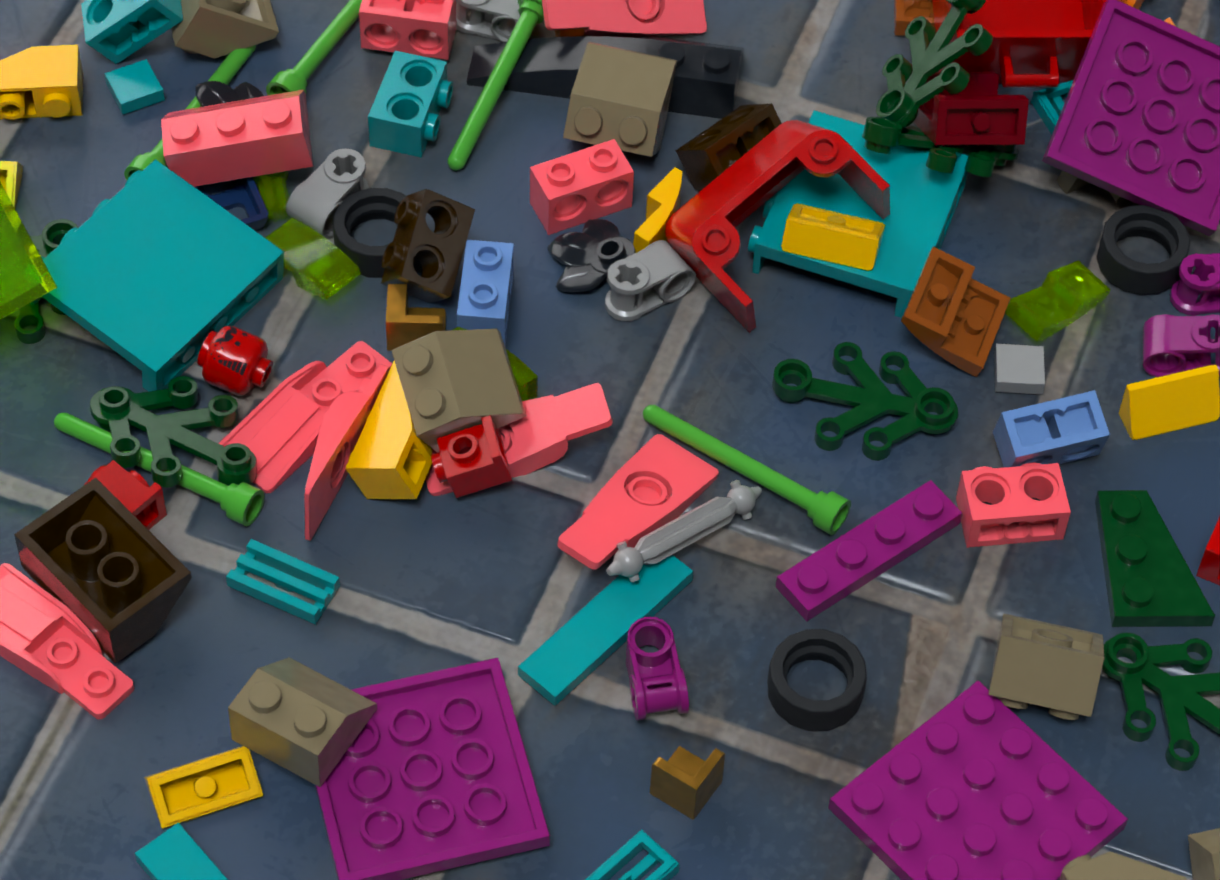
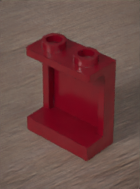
M941 71L930 76L926 83L937 77ZM967 71L970 75V80L964 90L955 95L949 94L946 90L938 95H934V98L918 108V115L913 122L935 145H1025L1029 99L1024 95H997L999 76L993 71Z

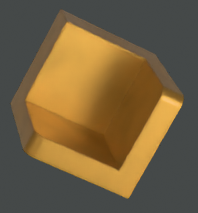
M388 284L386 308L387 351H391L434 331H445V309L408 307L407 284Z
M679 746L668 761L658 757L652 764L650 794L694 820L722 783L725 753L715 748L707 760L704 761Z

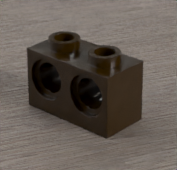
M772 103L741 105L678 148L676 153L694 189L702 190L782 123Z
M423 189L407 195L400 202L395 213L394 221L398 225L394 239L387 246L382 258V267L385 270L381 284L386 286L388 284H407L408 295L428 303L451 297L475 209L429 189ZM427 213L434 220V232L426 224ZM414 257H416L422 265L421 276H419L414 270Z

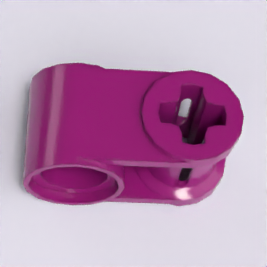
M1195 253L1188 255L1183 259L1179 268L1180 280L1174 283L1170 291L1172 305L1178 311L1187 315L1196 316L1204 313L1220 312V253Z
M1163 314L1153 316L1144 323L1143 368L1149 375L1161 377L1204 366L1216 365L1220 376V315L1173 316ZM1212 327L1215 328V339H1210ZM1211 353H1216L1215 364H1211Z
M643 617L636 620L628 631L626 667L629 676L631 702L636 720H645L647 714L677 710L679 714L688 713V689L683 669L680 667L671 627L664 620L657 617ZM652 645L657 647L659 651L647 653L639 647Z

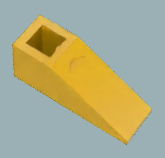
M78 45L34 46L0 60V119L14 120L18 118L82 116L83 71Z
M395 361L391 365L345 468L366 499H417L432 465V448L416 435Z

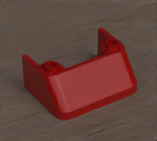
M790 120L780 124L671 215L666 223L665 234L670 246L693 269L696 277L749 333L756 328L753 301L723 270L737 258L740 252V236L735 228L804 169L817 177H830L838 173L882 219H885L890 214V185L842 136L834 131L799 120Z

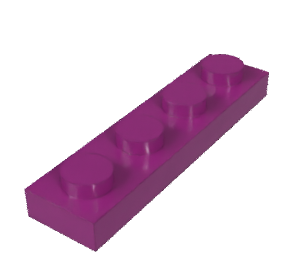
M929 480L778 575L776 588L807 622L961 523L962 512L932 480Z

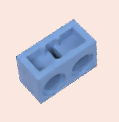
M466 241L457 309V330L497 328L501 333L505 347L514 279V243Z
M1095 390L1002 412L993 430L1003 467H1016L1030 462L1062 464L1099 455L1110 436Z

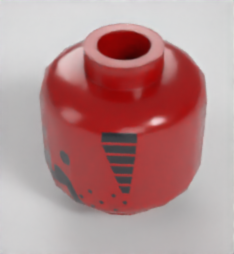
M225 326L218 332L211 331L200 349L197 365L202 367L203 378L208 384L236 396L247 395L255 385L260 388L265 385L270 376L273 361L267 359L268 347L264 339L235 326Z

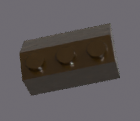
M97 478L88 482L14 534L22 568L45 591L66 605L88 627L98 641L100 648L115 664L156 635L192 578L191 572Z

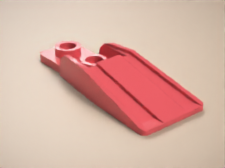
M542 0L545 27L550 31L584 29L586 35L612 37L702 34L707 31L703 0Z
M363 341L356 342L328 367H326L323 361L309 363L280 383L218 444L224 447L233 443L247 446L256 457V479L253 483L265 493H272L314 454L323 416L335 398L342 393L358 392L364 378H372L380 364L391 368L392 363Z
M380 364L372 378H364L358 392L351 391L340 394L335 398L323 416L304 494L306 540H312L348 475L345 468L349 456L355 448L366 419L390 370L389 366Z
M594 383L555 397L554 395L522 401L526 417L500 427L497 430L503 441L511 476L514 478L527 475L556 462L567 452L569 440L608 428L612 425L613 420L601 384ZM432 449V454L437 453L434 449ZM432 463L425 479L430 495L440 496L452 493L453 491L448 481L439 482Z
M656 434L605 484L585 508L582 517L559 536L557 546L588 568L597 570L618 551V543L626 541L628 547L634 548L641 537L678 518L717 479L719 471L664 435Z
M8 563L0 565V656L60 694L65 693L96 719L101 720L105 718L134 691L132 679L103 657L102 650L95 636L66 605Z

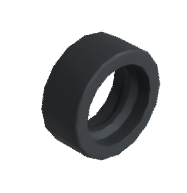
M367 188L351 194L342 201L343 203L338 206L334 213L333 235L334 248L343 265L352 272L366 277H383L385 268L382 267V258L389 244L384 246H368L357 242L350 236V232L360 223L372 219H386L395 222L394 217L397 207L406 195L389 188Z
M1146 205L1128 206L1114 212L1106 221L1097 253V260L1100 271L1110 283L1120 289L1139 295L1159 294L1172 288L1174 283L1180 279L1179 268L1183 259L1188 256L1191 242L1186 227L1176 216ZM1142 236L1151 238L1166 248L1170 253V258L1161 263L1151 264L1134 261L1124 255L1116 244L1117 241L1126 237Z
M806 629L789 635L775 649L769 665L767 680L768 698L776 713L790 725L807 731L832 730L845 725L858 712L864 697L867 681L866 662L857 646L843 635L826 629ZM805 660H821L833 664L844 673L847 678V687L841 696L833 699L811 700L800 696L789 687L787 673L794 664Z

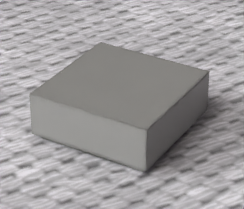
M996 344L994 351L995 392L1043 394L1045 387L1044 346Z

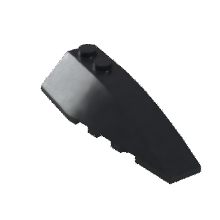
M565 36L528 39L503 89L570 99L587 43L592 42L677 60L668 112L722 119L734 111L744 48L657 36L636 38ZM507 42L474 46L467 76V85L485 86Z

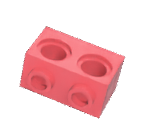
M362 0L359 9L361 48L394 52L396 50L423 57L449 60L457 28L456 0Z
M612 139L531 166L530 204L547 234L551 235L586 223L588 220L598 219L632 207L634 171L616 140Z
M1030 462L1021 466L1004 468L983 466L961 472L956 502L958 509L962 512L961 525L966 548L1064 539L1071 511L1059 463L1040 464Z

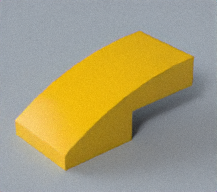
M676 167L647 195L646 221L634 232L633 246L636 253L655 241H667L665 234L666 223L671 215L680 209L682 171Z

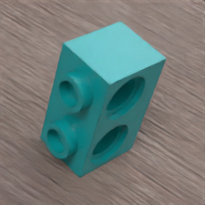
M86 0L81 3L86 44L115 64L183 21L181 0Z
M394 51L368 115L369 145L371 147L422 158L428 141L434 142L437 138L441 118L439 113L441 108H448L452 99L453 82L447 81L446 61Z

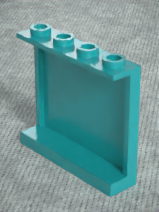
M814 110L808 122L809 124L834 131L842 136L890 185V214L885 219H882L838 173L830 177H817L804 169L779 190L778 193L766 201L763 210V218L766 220L763 227L755 225L748 244V252L754 253L752 273L759 274L765 259L768 258L896 297L897 303L894 316L902 318L931 248L934 246L941 249L966 186L968 172L965 170L968 155L961 154L957 157L953 173L938 172L926 166L929 151L932 148L897 145L892 147L890 154L877 153L864 147L865 139L862 137L865 125ZM799 203L882 222L885 225V230L873 269L867 271L783 251L781 245L786 220L793 205Z
M155 159L143 171L138 170L134 172L126 181L124 188L114 197L100 202L92 216L79 228L74 227L70 229L62 238L60 245L49 255L40 257L32 263L25 275L28 302L33 306L41 298L46 299L142 371V387L148 392L167 389L172 379L181 376L197 361L202 344L211 331L218 332L225 326H234L283 279L284 251Z

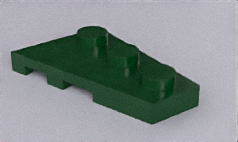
M1147 490L1098 491L1095 507L1112 627L1212 626L1215 614Z

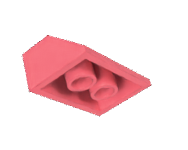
M304 90L169 112L161 119L163 155L167 167L193 187L313 167L307 102Z

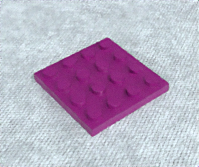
M1106 0L1042 162L1138 205H1146L1176 216L1183 225L1210 237L1216 231L1220 221V46L1118 0Z
M498 658L351 689L377 703V710L321 787L315 785L338 880H403L550 846V835Z
M979 680L833 795L828 809L901 880H1059L1063 868L1069 862L1084 855L1092 857L1122 832L1128 821L1116 807L1005 706L1003 702L996 696L989 695V689Z

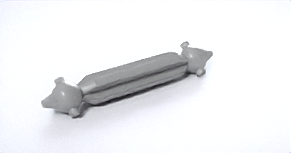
M739 480L732 481L730 483L732 489L728 492L727 497H715L641 537L634 548L628 547L626 541L618 543V551L614 555L613 562L606 569L609 576L622 575L629 577L630 582L639 580L638 573L642 569L643 564L654 565L729 524L735 514L742 515L743 520L751 518V510L755 506L756 499L762 493V489L759 486L748 487L741 485Z

